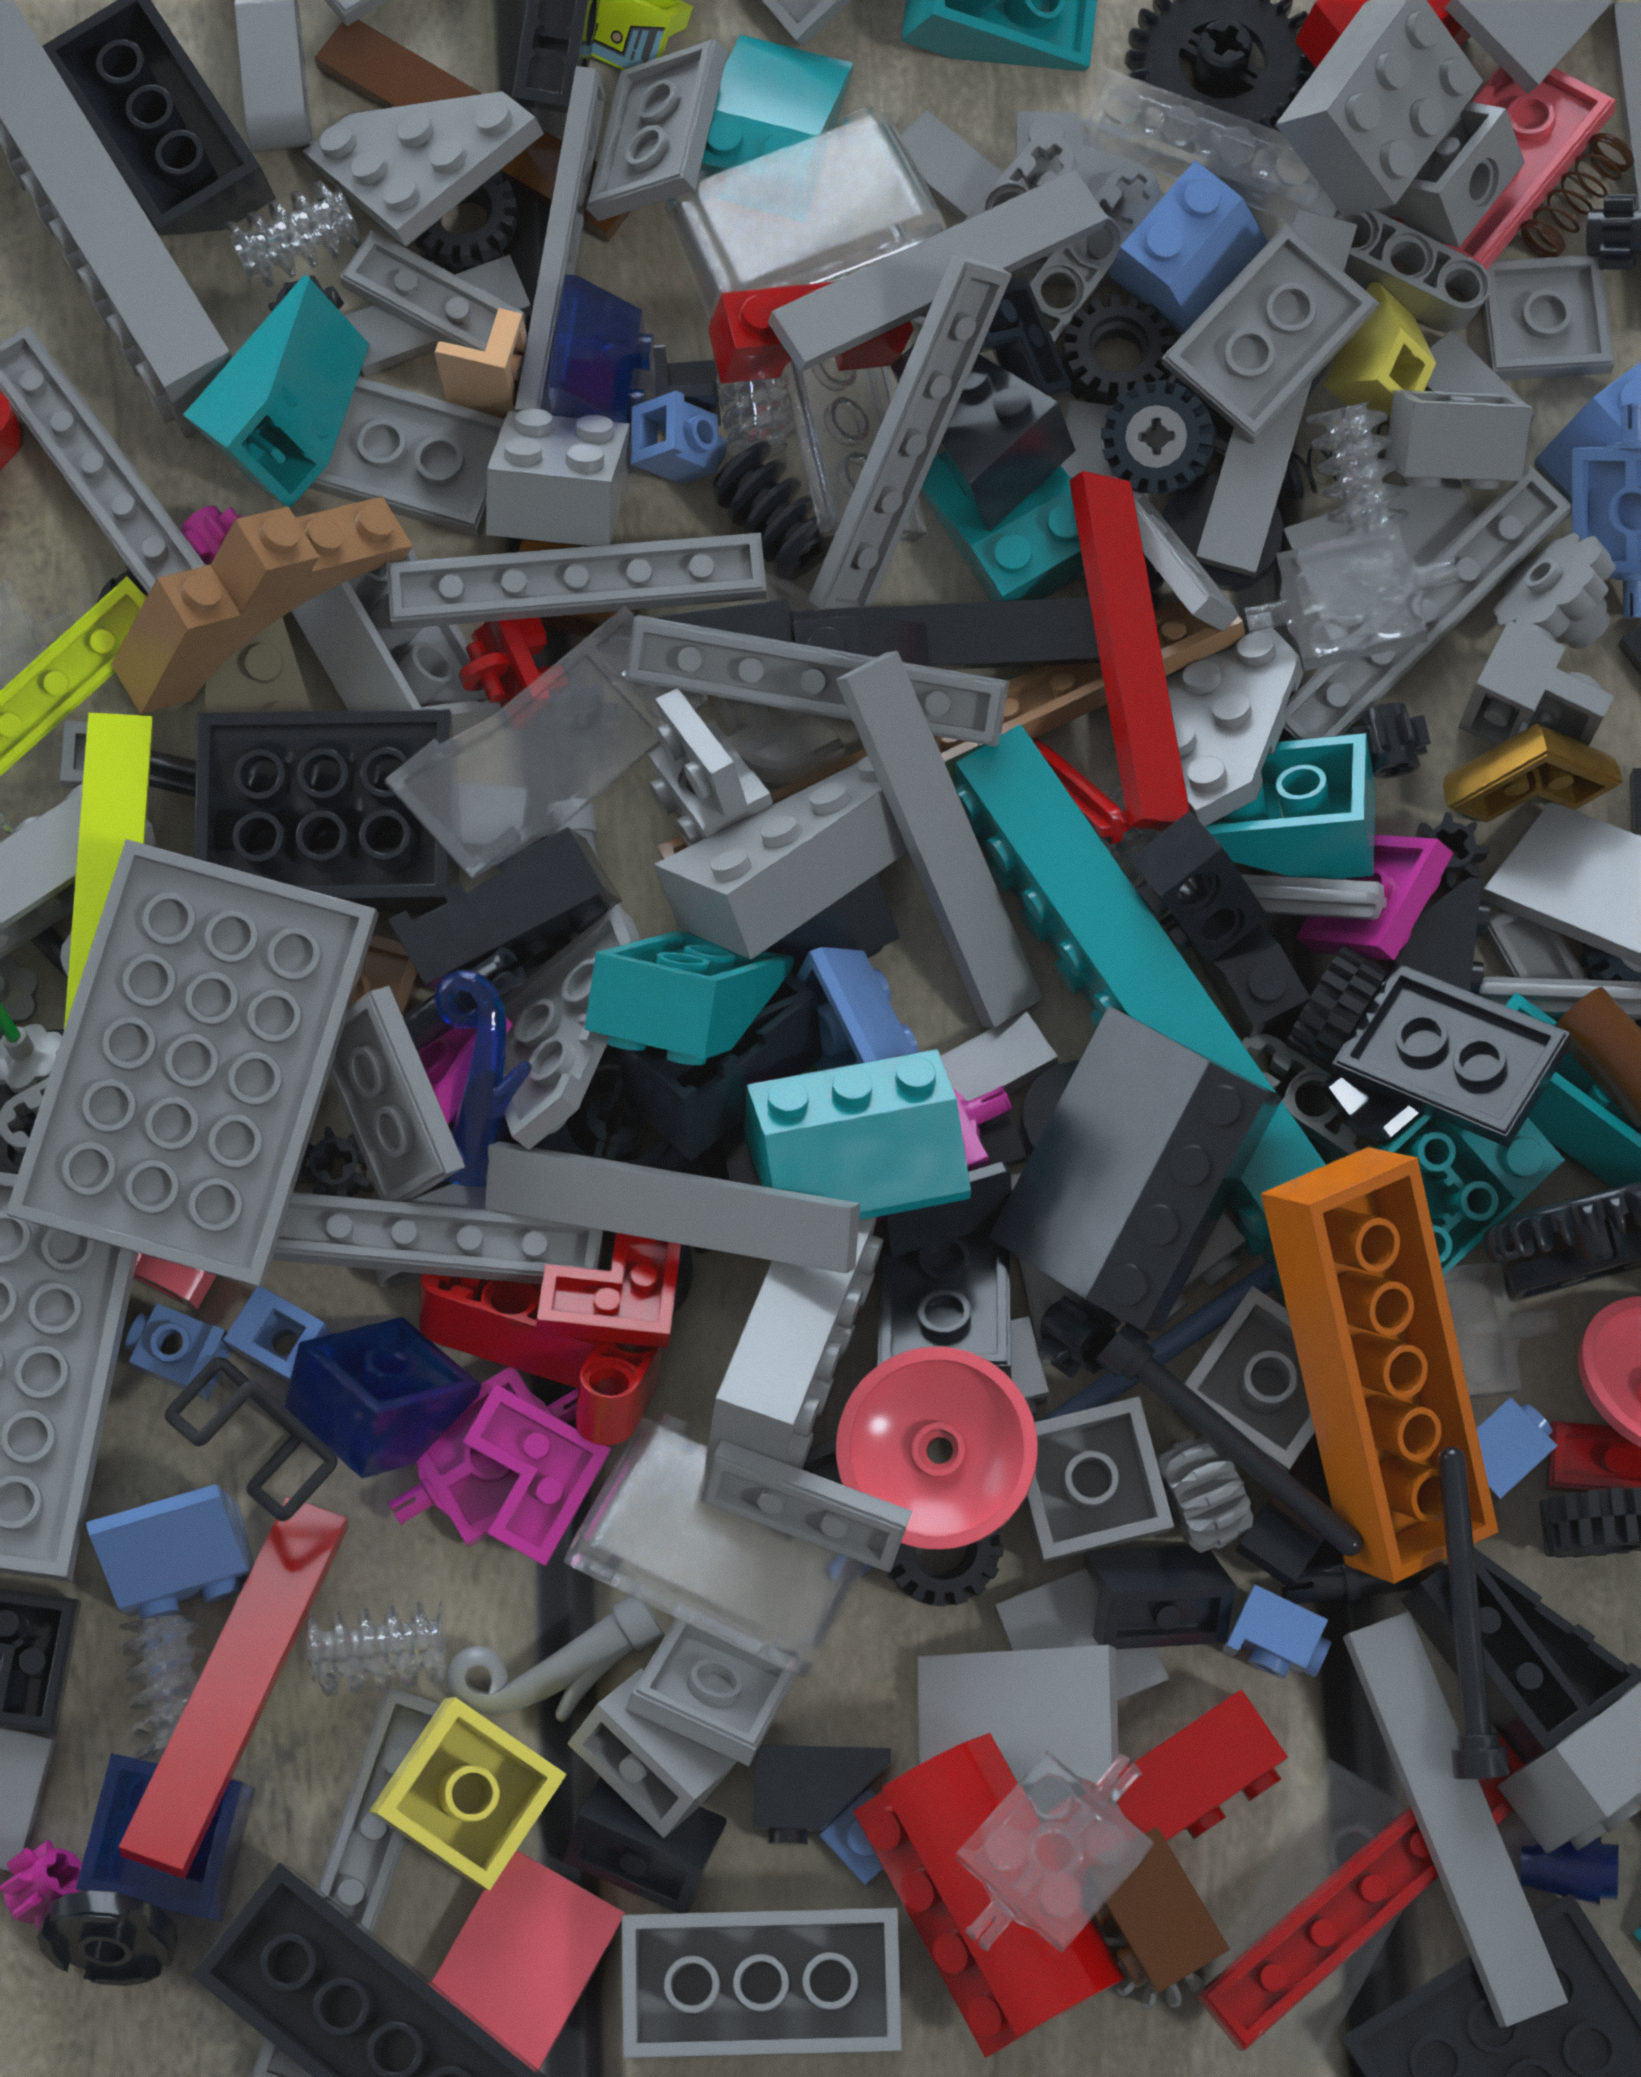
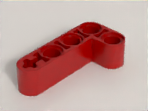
M421 1274L418 1325L420 1332L426 1339L436 1344L578 1388L575 1424L578 1433L584 1439L594 1444L604 1446L617 1445L626 1441L633 1434L657 1390L662 1348L536 1334L541 1284Z

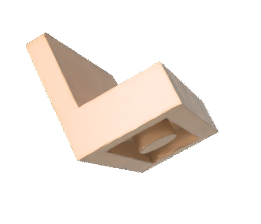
M498 308L485 352L442 341L437 343L434 355L447 402L506 418L508 411H515L527 344V334L522 313Z

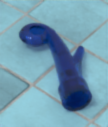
M457 970L447 974L438 983L434 994L435 1008L439 1017L448 1025L470 1029L478 1027L468 1076L451 1133L465 1168L444 1181L462 1186L486 1187L489 1165L488 1145L494 1143L497 1129L506 1109L517 1090L531 1073L532 1065L528 1061L520 1062L503 1078L506 1058L507 1024L503 1002L496 987L483 975L471 970ZM464 990L472 994L478 1007L472 1012L464 1013L459 1010L454 1002L457 991Z

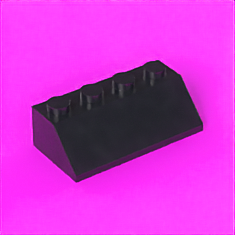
M117 0L42 46L118 171L160 235L227 230L276 200L260 164L151 0Z

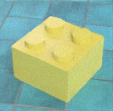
M450 1697L445 1698L368 1812L477 1887L490 1891L567 1774L458 1698Z

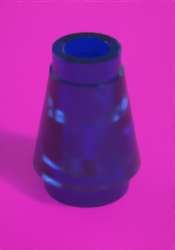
M1599 1836L1578 1851L1568 1841L1546 1854L1540 1844H1536V1846L1522 1845L1521 1887H1535L1536 1890L1561 1896L1572 1894L1576 1900L1600 1905V1899L1618 1900L1619 1844L1601 1843V1836Z

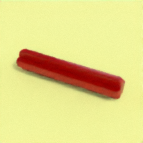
M1038 738L1032 739L1097 835L1108 844L1121 842L1123 833L1131 829L1128 826L1126 812L1051 747L1042 743Z

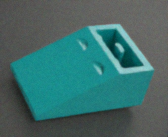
M304 274L183 415L246 478L283 506H289L291 509L330 462L370 344L318 286Z
M1421 1111L1391 1138L1383 1140L1376 1148L1418 1158L1443 1276L1483 1239L1485 1232L1490 1227L1497 1226L1565 1161L1529 1118L1526 1119L1511 1146L1507 1148Z

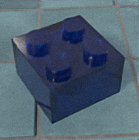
M111 1753L76 1889L81 1891L117 1892L142 1899L156 1908L222 1922L256 1788L241 1781H230L185 1879L120 1855L118 1847L158 1763Z

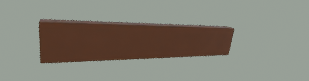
M360 20L347 27L342 22L315 56V62L319 70L384 109L483 94ZM542 129L544 134L499 171L504 181L508 180L514 187L551 208L563 141ZM597 161L594 162L590 191L598 163ZM586 209L583 228L609 242L630 212L597 221Z

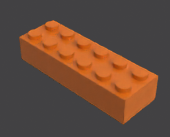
M1367 1147L1262 1192L1261 1198L1332 1509L1357 1530L1364 1541L1363 1548L1357 1555L1346 1556L1343 1554L1345 1565L1395 1584L1447 1558L1438 1455L1442 1449L1448 1446L1458 1447L1465 1455L1473 1544L1499 1532L1418 1158Z

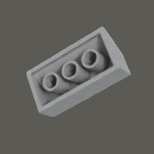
M411 548L405 560L400 562L417 561L419 558L413 548ZM387 566L341 583L292 610L308 643L315 651L348 711L450 709L452 712L453 739L498 716L503 711L500 701L489 703L484 690L467 691L463 688L458 675L460 670L470 663L471 660L466 651V646L469 644L457 624L392 630Z

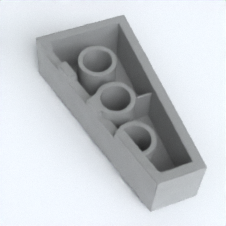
M867 755L859 762L655 863L654 866L679 928L748 959H753L908 852V849Z

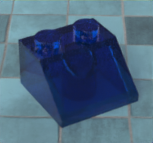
M565 274L547 384L553 416L581 418L586 415H601L608 417L613 422L630 423V445L632 407L646 402V389H638L641 370L650 371L652 368L655 337L654 334L645 333L641 309L577 275Z
M398 1317L299 1342L284 1407L363 1479L415 1464L479 1396L481 1384L433 1342L426 1339L404 1317Z

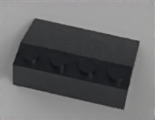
M451 710L198 713L194 858L375 908L377 912H404L405 910L407 912H430L446 904L447 902L442 891L459 883L460 859Z
M1108 1006L988 1238L1084 1299L1142 1331H1161L1283 1096L1116 1008Z

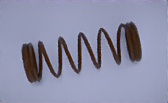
M1610 133L1596 134L1589 143V154H1582L1577 157L1575 171L1568 172L1562 176L1561 189H1554L1549 192L1547 207L1536 209L1533 213V219L1526 221L1520 230L1522 239L1531 251L1543 258L1559 257L1566 248L1563 236L1555 227L1545 221L1536 219L1538 213L1543 210H1549L1555 222L1566 231L1577 233L1580 230L1578 222L1570 214L1559 208L1551 207L1550 200L1554 194L1563 192L1567 202L1581 214L1588 215V212L1579 208L1569 198L1567 193L1582 200L1589 209H1593L1592 204L1582 195L1564 188V182L1567 177L1577 175L1578 180L1589 193L1599 198L1607 197V189L1601 181L1594 176L1578 171V165L1582 159L1590 157L1596 169L1602 175L1614 181L1621 180V172L1628 171L1633 165L1632 151L1617 136ZM1598 142L1615 148L1623 156L1626 164H1620L1607 157L1600 149ZM1594 158L1598 159L1607 168L1616 171L1618 176L1614 177L1605 172ZM1581 176L1598 184L1604 191V194H1599L1592 190ZM1553 211L1571 220L1576 229L1569 228L1563 224ZM1528 228L1535 229L1540 238L1547 245L1556 249L1557 252L1549 251L1539 245L1532 238Z

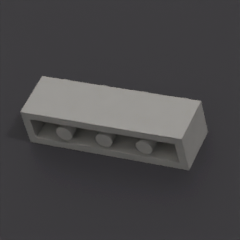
M83 784L74 788L62 803L42 816H34L23 821L16 827L11 836L0 842V959L73 912ZM146 819L145 844L158 848L152 824Z

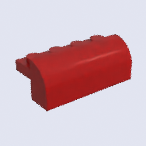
M990 1732L952 1747L910 1769L882 1787L884 1791L853 1811L985 2058L1001 2051L1047 2022L1079 2007L1125 1979Z

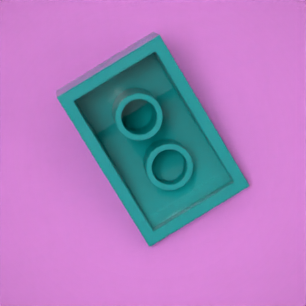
M906 0L901 41L952 59L1084 72L1090 67L1097 0Z
M740 35L724 66L696 188L690 194L804 223L853 72V63Z
M938 455L934 457L920 492L991 602L1045 599L1076 581L1078 573L1084 571L1069 480L1072 478L1061 465L989 532L982 522L978 511L968 496L964 495L945 462Z
M1366 733L1278 742L1274 753L1267 754L1262 767L1261 775L1263 782L1256 800L1205 826L1209 833L1224 848L1232 862L1291 877L1346 879L1374 876L1376 787Z
M681 930L596 952L584 1030L608 1035L607 1044L616 1048L644 1050L646 1045L667 1050L666 1058L673 1062L687 1065H703L706 1063V1058L729 1051L734 1047L792 971L794 957L764 950L753 959H748L699 936Z

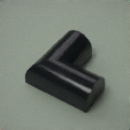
M1023 277L1010 280L979 353L992 350L998 366L1049 397L1056 399L1072 391V384L1028 279Z
M0 1589V1728L57 1735L81 1608V1601L79 1599Z

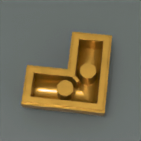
M1535 724L1446 775L1443 781V790L1448 808L1488 823L1536 795L1576 810L1616 788L1623 782L1616 760L1608 753Z

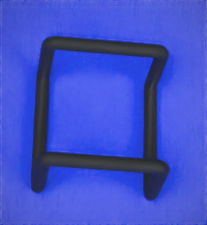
M224 1357L213 1358L169 1405L165 1411V1420L193 1445L200 1447L207 1444L250 1397L291 1436L249 1481L246 1490L250 1497L278 1521H287L335 1470L338 1462L337 1456L259 1383L252 1382L228 1359ZM220 1370L239 1389L199 1432L179 1414ZM304 1442L324 1462L284 1506H281L261 1487L297 1447Z

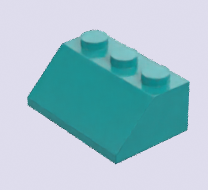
M937 1049L747 1085L744 1136L763 1187L860 1203L859 1220L970 1199L971 1187L957 1098Z

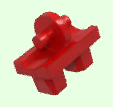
M540 618L485 622L471 635L473 642L466 646L471 662L460 670L458 675L460 682L467 691L484 690L489 703L500 701L513 732L530 728L539 713L549 709V694L560 697L565 691L569 690V683L562 667L552 665L537 668L533 661L532 655L540 654L546 645V631Z

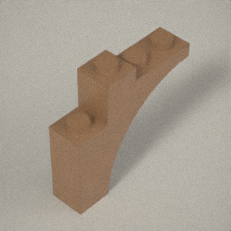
M383 496L296 518L289 506L235 519L210 565L156 579L111 666L140 715L192 701L206 681L226 660L276 620L341 583L386 566V563L405 560L413 545Z

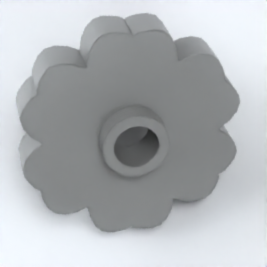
M1571 533L1562 539L1559 538L1548 542L1541 549L1538 557H1531L1522 561L1501 586V591L1505 596L1494 607V614L1497 616L1498 624L1503 630L1508 620L1519 625H1537L1550 632L1558 642L1567 643L1574 649L1592 644L1606 631L1610 623V615L1606 611L1607 603L1604 599L1608 592V586L1604 581L1612 575L1616 567L1611 560L1610 553L1595 536L1582 540L1578 534Z

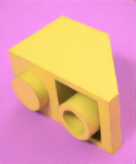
M1380 282L1370 283L1366 290L1380 303L1378 310L1338 352L1324 383L1360 419L1391 416L1394 390L1424 391L1436 365V361L1415 317Z

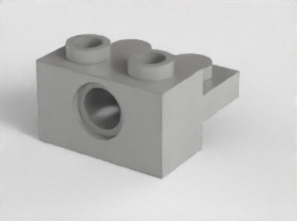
M1469 101L1396 205L1376 209V211L1384 215L1402 218L1406 226L1442 244L1460 247L1525 164L1506 108Z
M1508 620L1474 687L1458 728L1498 746L1527 728L1539 724L1586 745H1590L1614 695L1603 691L1600 683L1588 675L1578 672L1567 674L1557 669L1567 647L1555 642V638L1550 632L1537 625H1519Z
M678 688L655 699L663 721V725L656 728V733L662 747L648 754L656 779L649 782L648 785L663 814L667 816L675 812L679 818L676 820V825L687 847L773 805L770 792L742 760L714 719L704 723Z

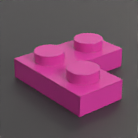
M495 1384L465 1436L463 1444L520 1476L487 1534L546 1567L612 1451L611 1448L594 1444L584 1439L574 1427Z

